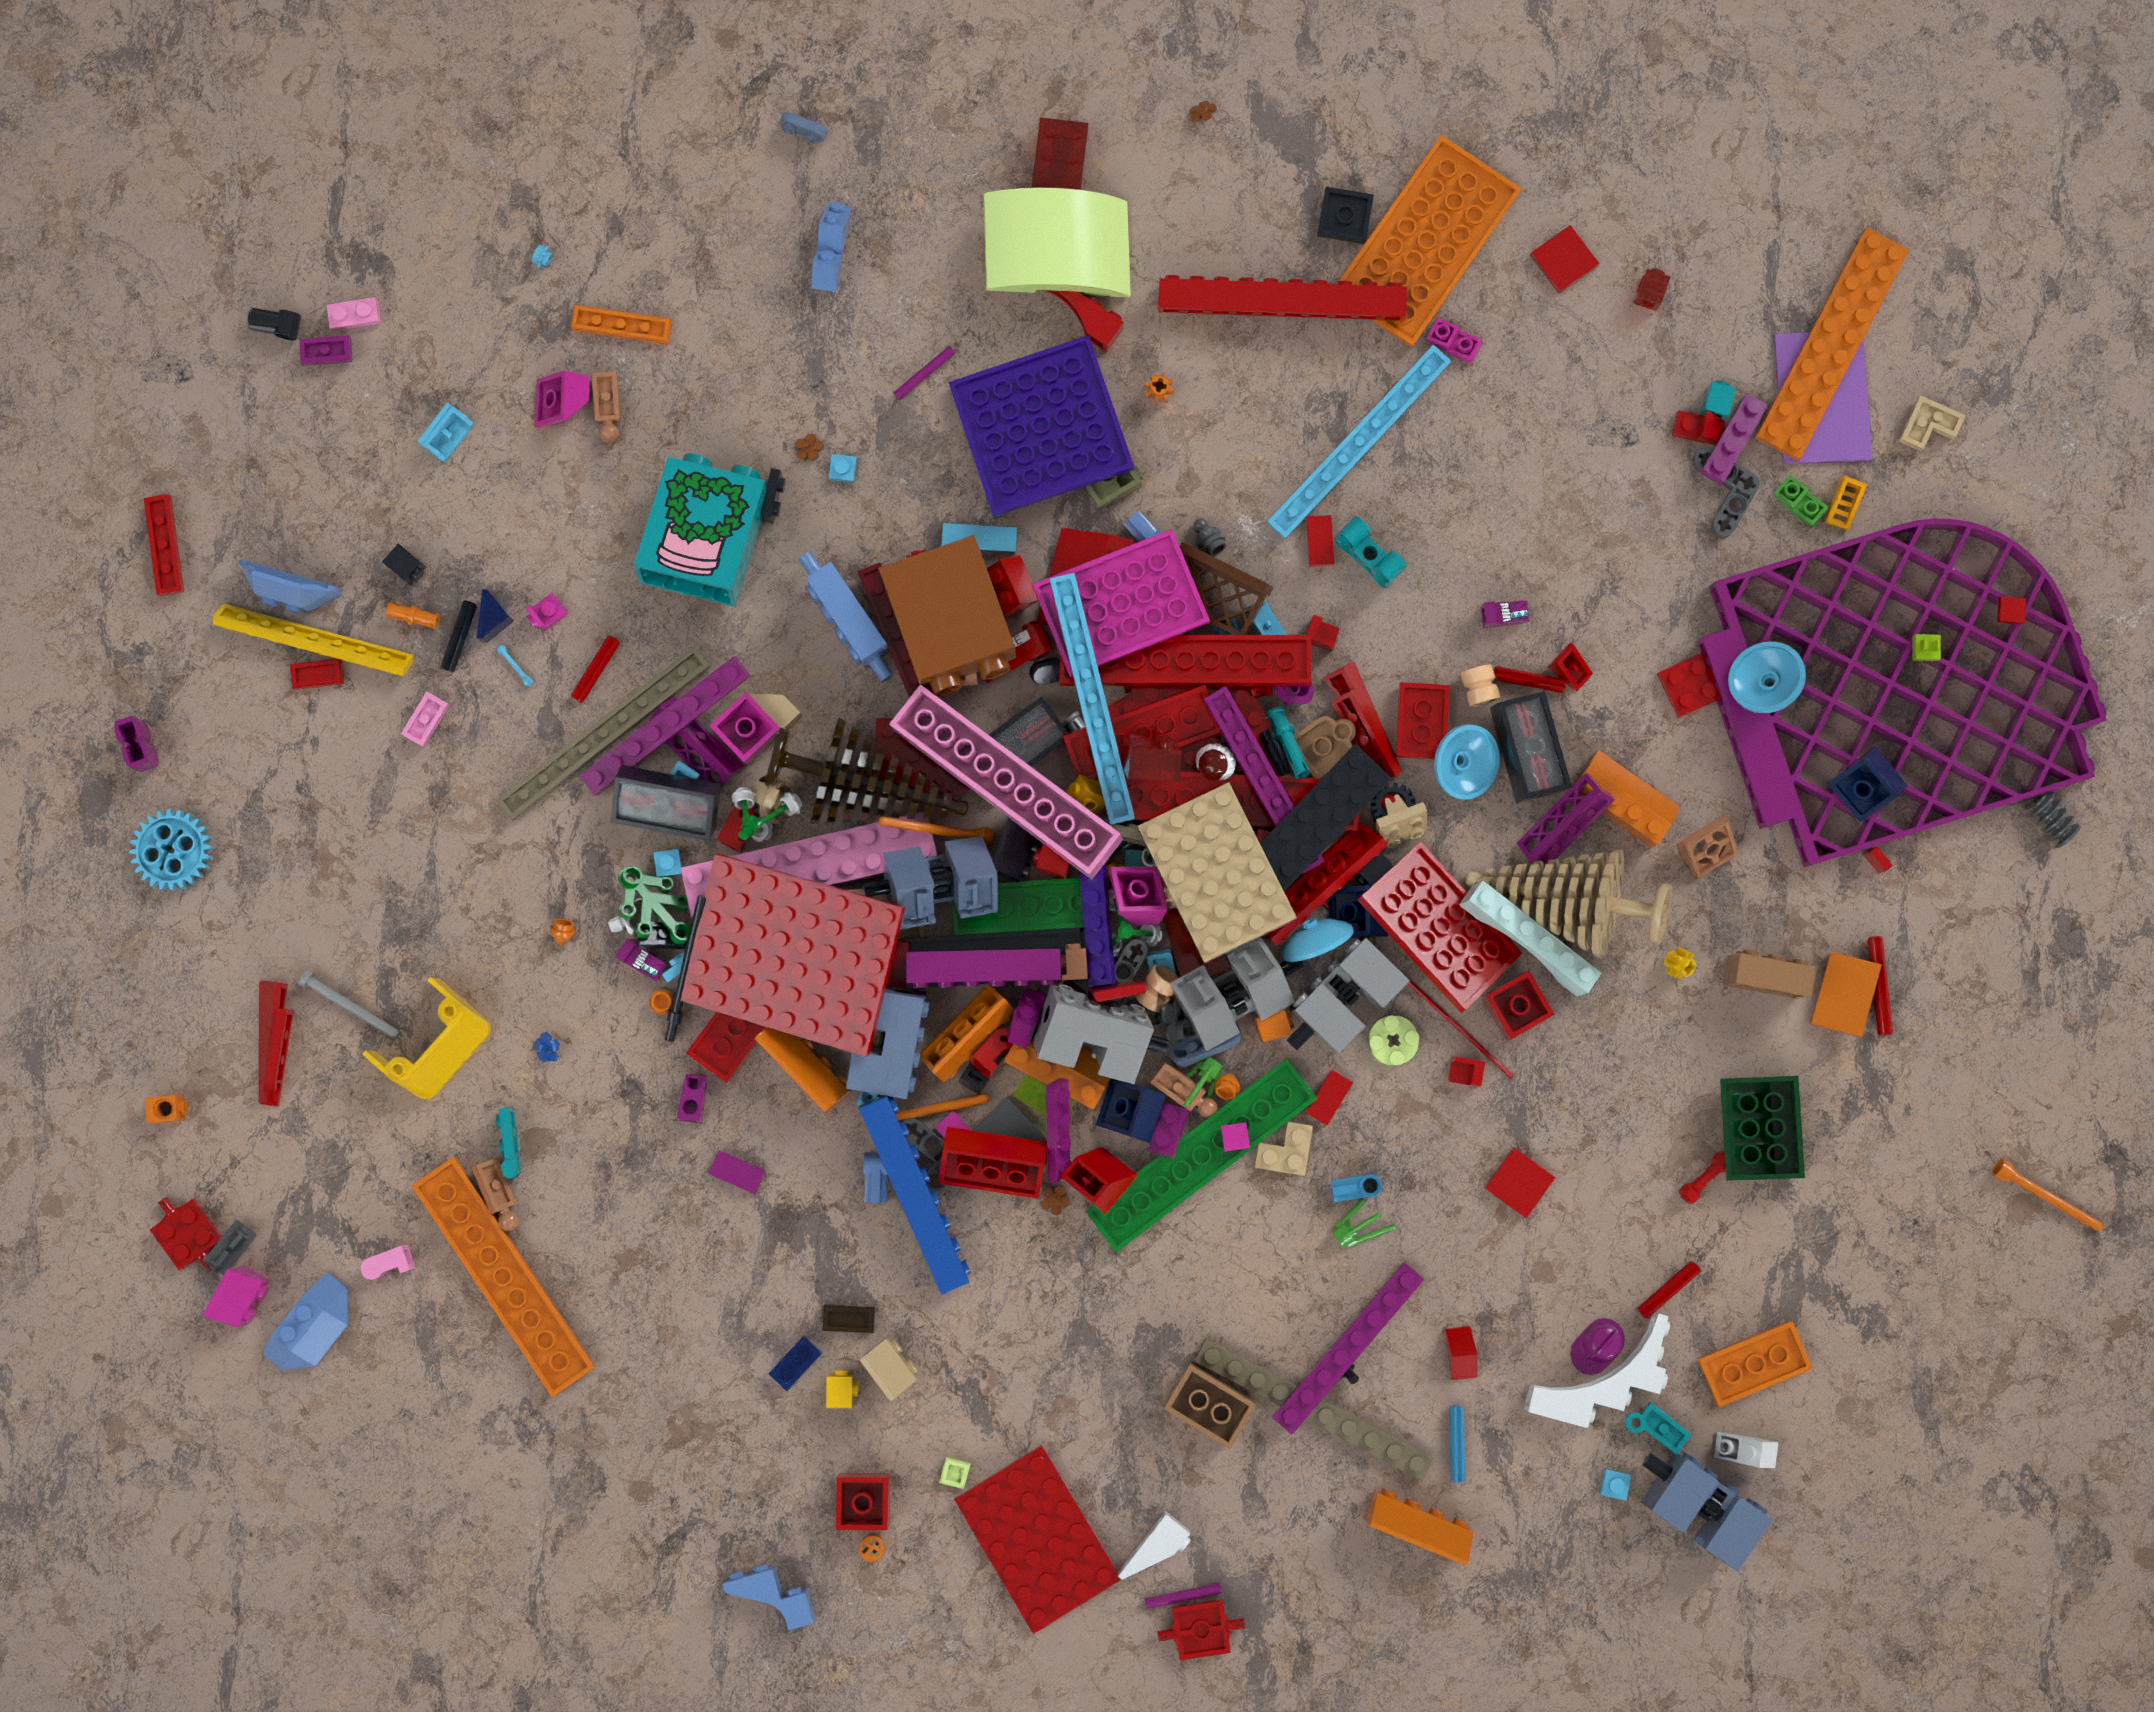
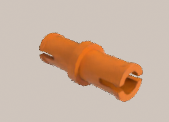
M390 602L386 610L387 618L406 621L408 625L414 626L418 624L436 629L439 624L440 614L420 610L418 606L412 605L407 607Z

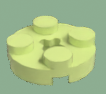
M1390 1015L1377 1020L1372 1025L1368 1034L1369 1049L1373 1057L1380 1063L1385 1065H1401L1412 1059L1417 1052L1419 1034L1415 1026L1408 1019ZM1397 1034L1400 1044L1389 1047L1387 1036Z

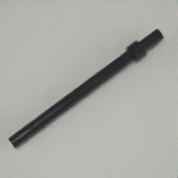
M698 895L672 1009L668 1010L666 1019L668 1026L665 1040L669 1042L675 1041L678 1024L682 1022L683 1001L680 1000L696 931L707 899L703 895Z

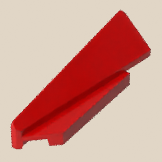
M1351 662L1324 676L1325 682L1337 697L1331 703L1339 718L1347 719L1355 726L1356 734L1352 740L1353 745L1356 744L1390 777L1393 778L1400 774L1402 769L1395 757L1393 748L1356 664Z
M270 981L259 982L258 1102L262 1105L279 1107L294 1010L284 1009L288 984Z

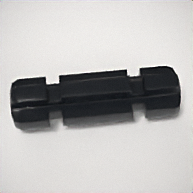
M1271 728L1266 729L1260 733V738L1266 744L1265 748L1272 763L1276 765L1275 770L1278 776H1284L1291 772V768L1288 762L1284 760L1286 757L1278 740L1275 741L1274 739L1276 736Z

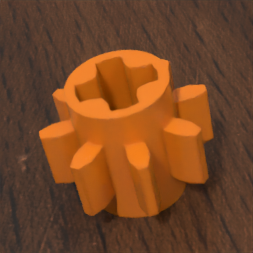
M1164 372L1157 377L1151 374V383H1144V388L1150 389L1145 397H1152L1155 405L1161 400L1168 403L1167 394L1174 395V389L1169 388L1173 383V379L1167 380L1164 377ZM1158 385H1162L1161 392L1156 391Z

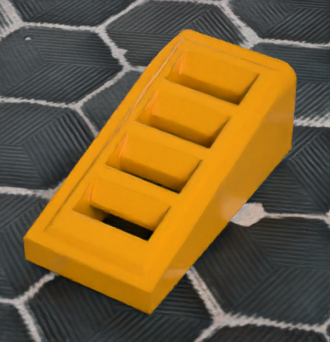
M1841 475L1825 523L1849 531L1868 484ZM1849 486L1856 489L1855 493L1846 491L1845 487ZM1842 495L1853 498L1852 502L1842 500ZM1838 504L1848 507L1849 511L1845 512L1837 509ZM1834 514L1846 517L1845 522L1833 518Z

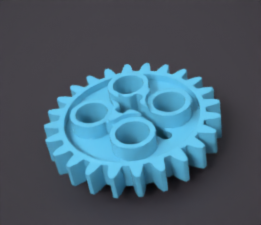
M167 809L166 816L163 812L157 811V819L148 815L149 824L140 822L139 824L143 830L141 832L134 831L133 833L138 836V839L130 840L131 844L136 845V849L129 851V853L136 855V858L130 862L139 865L135 873H144L141 878L142 881L147 882L150 880V886L153 887L159 884V889L166 890L169 886L170 890L176 891L177 885L182 889H186V881L195 885L194 876L203 878L204 875L200 870L202 868L209 869L210 867L205 861L213 859L212 856L207 854L208 851L214 849L213 846L207 845V842L212 840L213 837L204 835L208 831V827H199L202 820L197 818L193 820L194 815L191 813H187L184 816V811L177 810L175 814L173 810ZM169 827L171 831L170 836L164 839L162 833L165 828ZM191 838L193 845L191 849L186 850L185 842ZM170 846L175 849L173 854L169 851ZM157 849L159 852L158 859L152 862L151 853ZM179 860L181 868L178 872L174 873L173 864Z

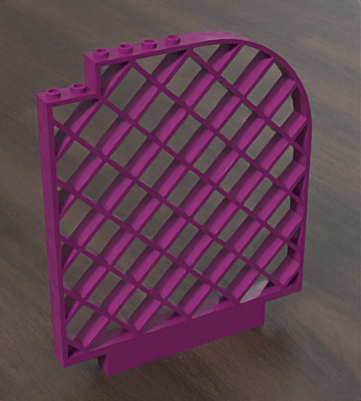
M1934 518L1916 520L1715 581L1709 586L1724 631L1704 636L1696 642L1700 654L1704 652L1706 656L1707 666L1711 667L1715 678L1713 684L1716 685L1717 691L1719 690L1722 699L1718 700L1717 704L1759 829L1788 821L1804 868L2095 777L2094 763L2088 757L2085 749L2087 746L2086 740L2079 730L2107 721L2106 708L2100 702L2097 694L2098 685L2091 677L2089 660L2083 654L2081 648V637L2075 631L2061 592L2045 568L2027 550L2002 533L1986 526L1956 519ZM1934 529L1959 532L1943 563L1913 548L1922 530ZM1910 531L1905 543L1892 537L1893 535ZM1968 535L1977 537L1999 548L1983 582L1952 568ZM1875 542L1898 554L1886 581L1855 566L1865 544ZM1853 548L1847 561L1834 555V553ZM2007 555L2016 560L2033 578L2023 597L2026 598L2025 620L2054 634L2041 660L2012 646L2022 624H2010L2002 640L1972 626L1985 599L1998 605L1999 597H2009L1991 588ZM1816 559L1841 572L1828 599L1797 584L1808 561ZM1907 559L1937 574L1925 600L1894 586ZM1795 566L1789 579L1776 573V571ZM1759 577L1783 590L1770 617L1739 602L1750 579ZM1849 577L1880 592L1867 619L1836 604ZM1946 579L1976 594L1964 620L1933 606ZM1738 583L1732 597H1730L1727 586ZM2039 589L2042 590L2055 620L2030 608ZM1791 594L1822 610L1809 637L1778 622ZM1888 597L1918 612L1905 639L1875 624ZM1736 614L1764 627L1756 644L1767 642L1773 632L1803 648L1800 657L1804 665L1812 652L1842 668L1828 695L1804 684L1800 694L1823 705L1809 734L1779 719L1778 717L1782 709L1771 713L1752 712L1743 708L1732 696L1728 683L1730 668L1735 659L1748 648ZM1830 614L1861 630L1848 657L1817 642ZM1927 617L1956 631L1957 634L1944 659L1941 658L1939 661H1922L1938 669L1924 697L1895 681L1908 655L1912 656V636L1920 633ZM1869 634L1899 649L1886 677L1856 662ZM1966 637L1996 652L1983 679L1953 664ZM2062 642L2064 643L2076 678L2051 666ZM2006 657L2035 672L2022 699L1993 684ZM1850 672L1880 687L1867 715L1837 700ZM1947 675L1977 689L1964 717L1934 702ZM2045 677L2074 691L2061 719L2032 704ZM1889 693L1919 707L1906 735L1876 720ZM1987 695L2016 709L2003 737L1974 723ZM2084 700L2090 721L2072 725ZM1831 710L1861 725L1848 754L1818 739ZM1928 713L1958 727L1945 755L1915 740ZM2026 715L2055 729L2042 757L2013 743ZM1776 730L1803 743L1790 771ZM1870 731L1900 745L1891 764L1897 773H1899L1909 751L1939 765L1926 794L1909 785L1901 793L1920 803L1907 830L1902 831L1877 818L1881 810L1879 809L1862 821L1851 846L1846 849L1818 836L1832 807L1854 818L1856 817L1843 801L1837 797L1832 788L1827 792L1798 777L1812 748L1842 763L1838 772L1840 774L1857 760ZM1968 733L1997 747L1984 775L1955 761ZM2065 737L2078 775L2052 763ZM2007 753L2036 767L2023 794H2019L1994 781ZM1949 771L1978 785L1965 812H1960L1936 800ZM2047 773L2061 780V782L2040 788ZM1795 787L1823 801L1810 830ZM1989 791L2003 798V800L1982 806ZM1930 809L1946 817L1923 824ZM1872 827L1888 835L1865 842ZM1815 846L1830 854L1818 857Z

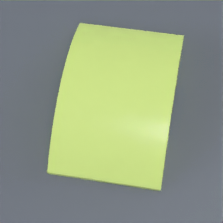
M1020 188L983 194L987 291L1035 293L1036 290L1082 292V295L1131 296L1127 201L1102 193L1064 188Z

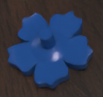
M548 1032L541 1033L540 1038L534 1043V1048L538 1050L537 1056L542 1062L557 1061L559 1056L556 1051L559 1050L560 1045L558 1039L552 1040V1036Z

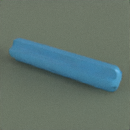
M1453 1405L1449 1408L1451 1481L1462 1483L1465 1482L1464 1408L1460 1405Z

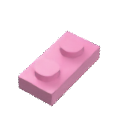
M375 297L327 305L329 327L332 331L381 324L378 300Z
M426 691L401 735L425 747L450 705Z

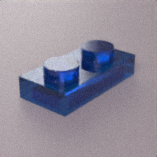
M804 1335L770 1371L769 1375L783 1389L788 1391L823 1352Z

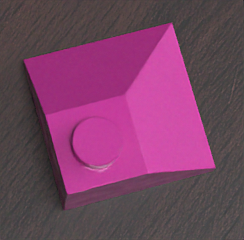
M564 370L537 379L535 428H542L565 421L589 401L591 391L589 386L590 377Z

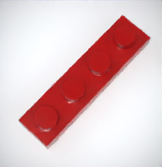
M164 494L144 498L156 594L164 596L183 593L184 585L172 496Z

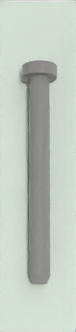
M307 970L300 978L298 985L302 988L310 987L391 1038L398 1037L399 1031L313 978L314 973Z

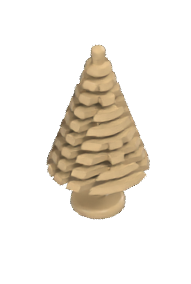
M1613 850L1609 857H1607V852L1596 853L1593 858V864L1589 854L1581 855L1578 858V864H1576L1574 856L1565 858L1561 865L1559 859L1548 860L1545 868L1543 861L1534 862L1530 866L1529 872L1527 864H1520L1516 866L1512 880L1511 866H1502L1497 878H1495V868L1486 869L1484 874L1469 871L1466 876V884L1468 886L1484 881L1492 888H1496L1495 890L1506 899L1507 893L1510 892L1509 901L1519 909L1522 904V911L1530 918L1536 913V922L1545 928L1547 927V921H1550L1551 932L1558 936L1562 933V927H1564L1563 931L1566 940L1575 943L1578 938L1579 947L1585 951L1587 949L1590 950L1592 946L1593 955L1599 959H1603V955L1605 956L1608 950V943L1610 944L1613 934L1612 929L1614 930L1616 923V913L1650 919L1649 938L1652 943L1660 944L1665 933L1671 904V884L1664 883L1659 886L1654 904L1622 899L1620 885L1622 886L1624 875L1623 850Z

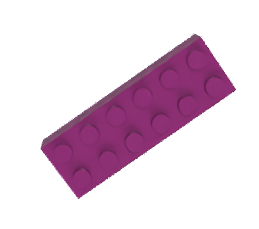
M1060 948L906 952L907 983H913V988L929 987V982H938V987H954L955 982H964V987L980 986V981H989V986H1005V981H1015V986L1031 985V980H1040L1041 985H1056V980H1061Z

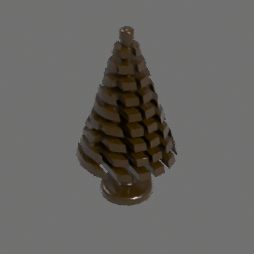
M840 717L833 733V740L828 750L826 763L789 753L787 747L790 731L782 727L779 730L769 763L765 786L773 787L777 784L782 768H789L821 777L810 824H817L820 821L831 780L836 781V786L826 823L835 822L846 784L851 785L843 822H851L860 788H865L867 791L860 812L859 822L867 821L875 791L882 793L875 820H879L880 817L884 816L889 796L897 797L891 818L899 819L904 799L911 800L907 819H915L919 803L926 804L923 818L931 817L934 806L941 807L939 817H947L948 811L955 812V814L965 816L968 812V802L952 799L953 792L946 788L944 798L937 796L940 784L934 779L930 793L922 791L926 779V774L922 771L919 772L916 787H908L913 766L906 762L901 783L893 782L900 759L894 753L892 754L886 779H880L879 775L886 752V747L881 744L878 747L871 775H866L864 772L873 741L868 735H866L857 769L856 771H851L850 767L860 732L854 726L848 738V744L841 762L842 765L841 767L836 766L846 726V721Z

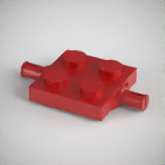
M167 1197L163 1198L162 1201L160 1200L158 1204L166 1215L150 1231L179 1271H182L191 1263L200 1261L207 1272L212 1271L203 1259L222 1236L195 1199H191L183 1206L174 1208Z
M1223 1599L1172 1606L1174 1619L1172 1629L1157 1631L1159 1642L1174 1640L1178 1647L1179 1659L1181 1661L1231 1653L1229 1644L1230 1631L1245 1629L1244 1618L1228 1620L1224 1611Z

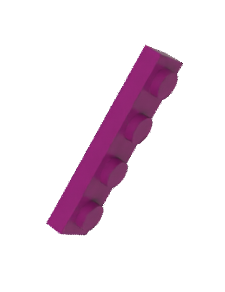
M1746 393L1700 474L1720 486L1724 483L1768 407L1767 404Z
M1059 1078L1046 1085L1048 1181L1056 1183L1063 1179L1060 1175L1071 1163L1069 1080Z

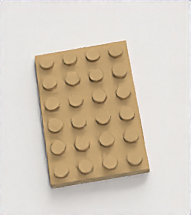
M1230 783L1224 784L1137 826L1204 964L1297 919Z

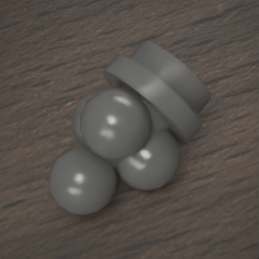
M1203 518L1195 520L1193 528L1197 533H1200L1196 537V545L1211 556L1220 554L1226 548L1225 538L1221 534L1220 529L1209 526Z

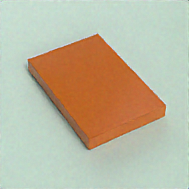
M1831 952L1811 1025L1862 1038L1882 964Z

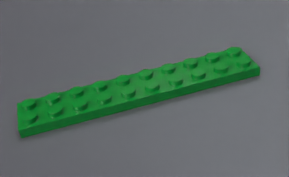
M1286 1058L1182 1137L1174 1159L1159 1155L1136 1172L1138 1175L1106 1215L1094 1205L1085 1212L1114 1251L1118 1252L1313 1103L1317 1097ZM1246 1122L1250 1148L1224 1151L1221 1126Z

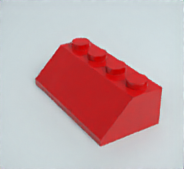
M947 1127L938 1184L1039 1199L1047 1142Z

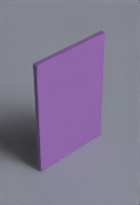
M1809 333L1774 334L1778 392ZM1863 340L1801 459L1796 461L1782 453L1783 465L1872 460Z

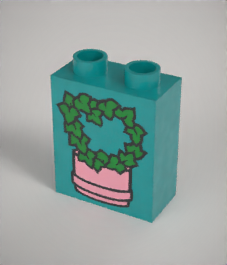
M695 453L684 454L683 460L668 456L634 562L639 583L736 607L763 519L761 515L766 495L765 480L760 479L761 475L759 472L743 465L732 466L731 472L712 467L713 463L708 458Z

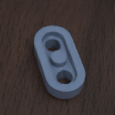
M783 112L779 121L784 132L790 135L800 134L805 136L806 140L815 144L819 141L823 142L828 133V130L821 124L789 112Z

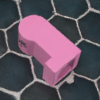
M408 1244L364 1260L361 1265L362 1275L366 1279L373 1280L385 1276L387 1271L398 1268L400 1273L415 1269Z

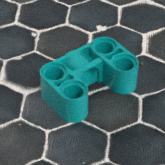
M1354 516L1337 533L1335 541L1381 587L1387 589L1401 575L1407 564L1395 551L1391 550L1387 553L1369 536L1371 532L1369 526L1361 518ZM1365 550L1373 551L1375 559L1367 560L1363 552Z

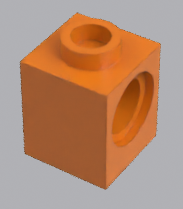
M1285 1009L1264 1020H1261L1260 1017L1254 1019L1261 1043L1292 1034L1291 1029L1294 1028L1292 1016L1290 1013L1286 1014Z
M184 1095L145 1098L146 1123L184 1121L185 1115L188 1113V1104L184 1100ZM167 1102L172 1106V1111L168 1116L164 1113V1106Z

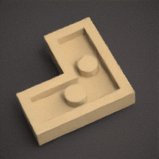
M1920 395L1913 406L1898 442L1921 452L1925 448L1932 431L1953 440L1957 437L1966 415Z
M1287 1122L1283 1147L1259 1143L1254 1168L1305 1176L1313 1126Z

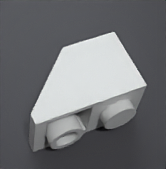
M1717 1432L1714 1458L1758 1468H1775L1778 1442Z

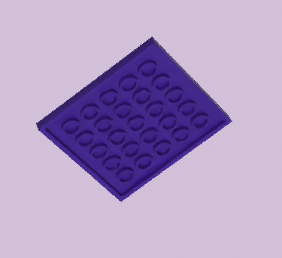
M1089 335L948 382L993 517L1135 470Z

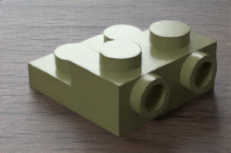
M1135 466L1133 471L1085 486L1100 510L1116 499L1120 498L1122 500L1140 489L1143 476L1137 466Z

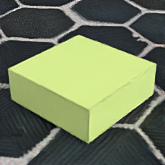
M946 1457L939 1483L964 1489L971 1463Z

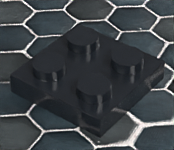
M1326 186L1317 237L1365 244L1374 194Z

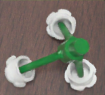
M741 787L732 794V801L735 807L742 809L743 824L738 834L742 840H747L748 837H752L757 842L769 840L773 834L771 831L773 826L768 821L784 811L789 816L795 813L799 814L800 807L802 806V802L797 794L786 792L784 797L780 798L781 807L763 818H757L748 814V809L752 808L755 804V792H752L748 787Z
M1113 888L1108 890L1110 910L1117 912L1120 921L1118 934L1112 933L1114 957L1119 955V950L1122 948L1121 939H1128L1132 935H1139L1140 940L1150 947L1156 946L1157 942H1160L1163 937V932L1160 930L1161 926L1143 925L1140 930L1133 929L1131 924L1126 923L1125 918L1118 914Z

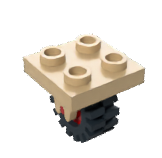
M1393 782V787H1390L1389 783H1387L1385 789L1382 788L1371 800V815L1374 823L1376 822V833L1388 843L1387 848L1396 847L1407 839H1418L1427 832V809L1424 802L1416 805L1415 796H1412L1410 789L1406 791L1405 785L1402 784L1399 788L1398 783Z

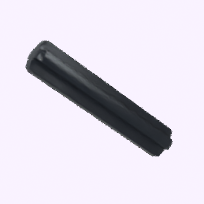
M468 600L462 602L441 664L443 670L454 672L477 608L474 602Z

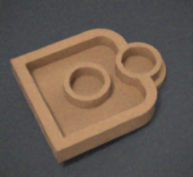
M1322 716L1294 735L1314 778L1321 779L1352 747L1351 741L1355 737L1356 729L1354 724L1347 719L1335 721L1329 716Z

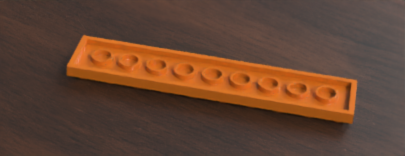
M1869 227L1862 231L1754 437L1755 439L1796 461L1801 459L1903 264L1909 249Z
M456 1156L411 1185L551 1397H554L596 1368V1365L507 1232L499 1226L495 1214L490 1213L485 1199Z

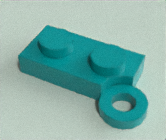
M1651 1402L1647 1403L1641 1413L1632 1412L1625 1418V1426L1629 1431L1639 1433L1645 1430L1676 1455L1692 1435ZM1633 1418L1639 1419L1640 1424L1638 1427H1632L1631 1420Z

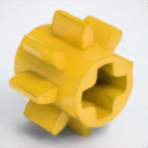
M1678 947L1677 951L1671 950L1668 952L1664 959V965L1668 968L1666 973L1679 980H1682L1683 976H1691L1696 968V961L1692 959L1694 953Z

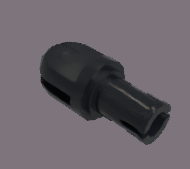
M1054 657L1034 662L1029 670L1032 681L1038 685L1059 682L1060 660Z

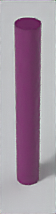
M948 346L893 392L894 396L898 400L903 398L955 354L954 350Z
M1216 1583L1145 1598L1146 1608L1149 1609L1222 1593L1221 1585Z

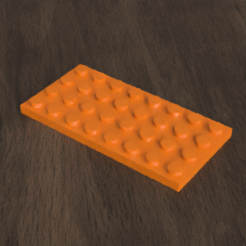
M1441 135L1339 281H1351L1352 285H1362V282L1372 281L1377 282V286H1387V283L1398 282L1402 283V286L1407 287L1405 321H1371L1413 348L1518 197L1522 188Z

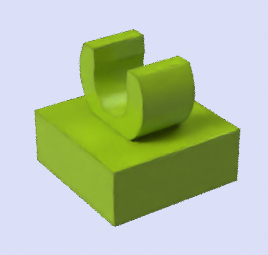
M1915 634L1912 636V661L1941 660V635Z

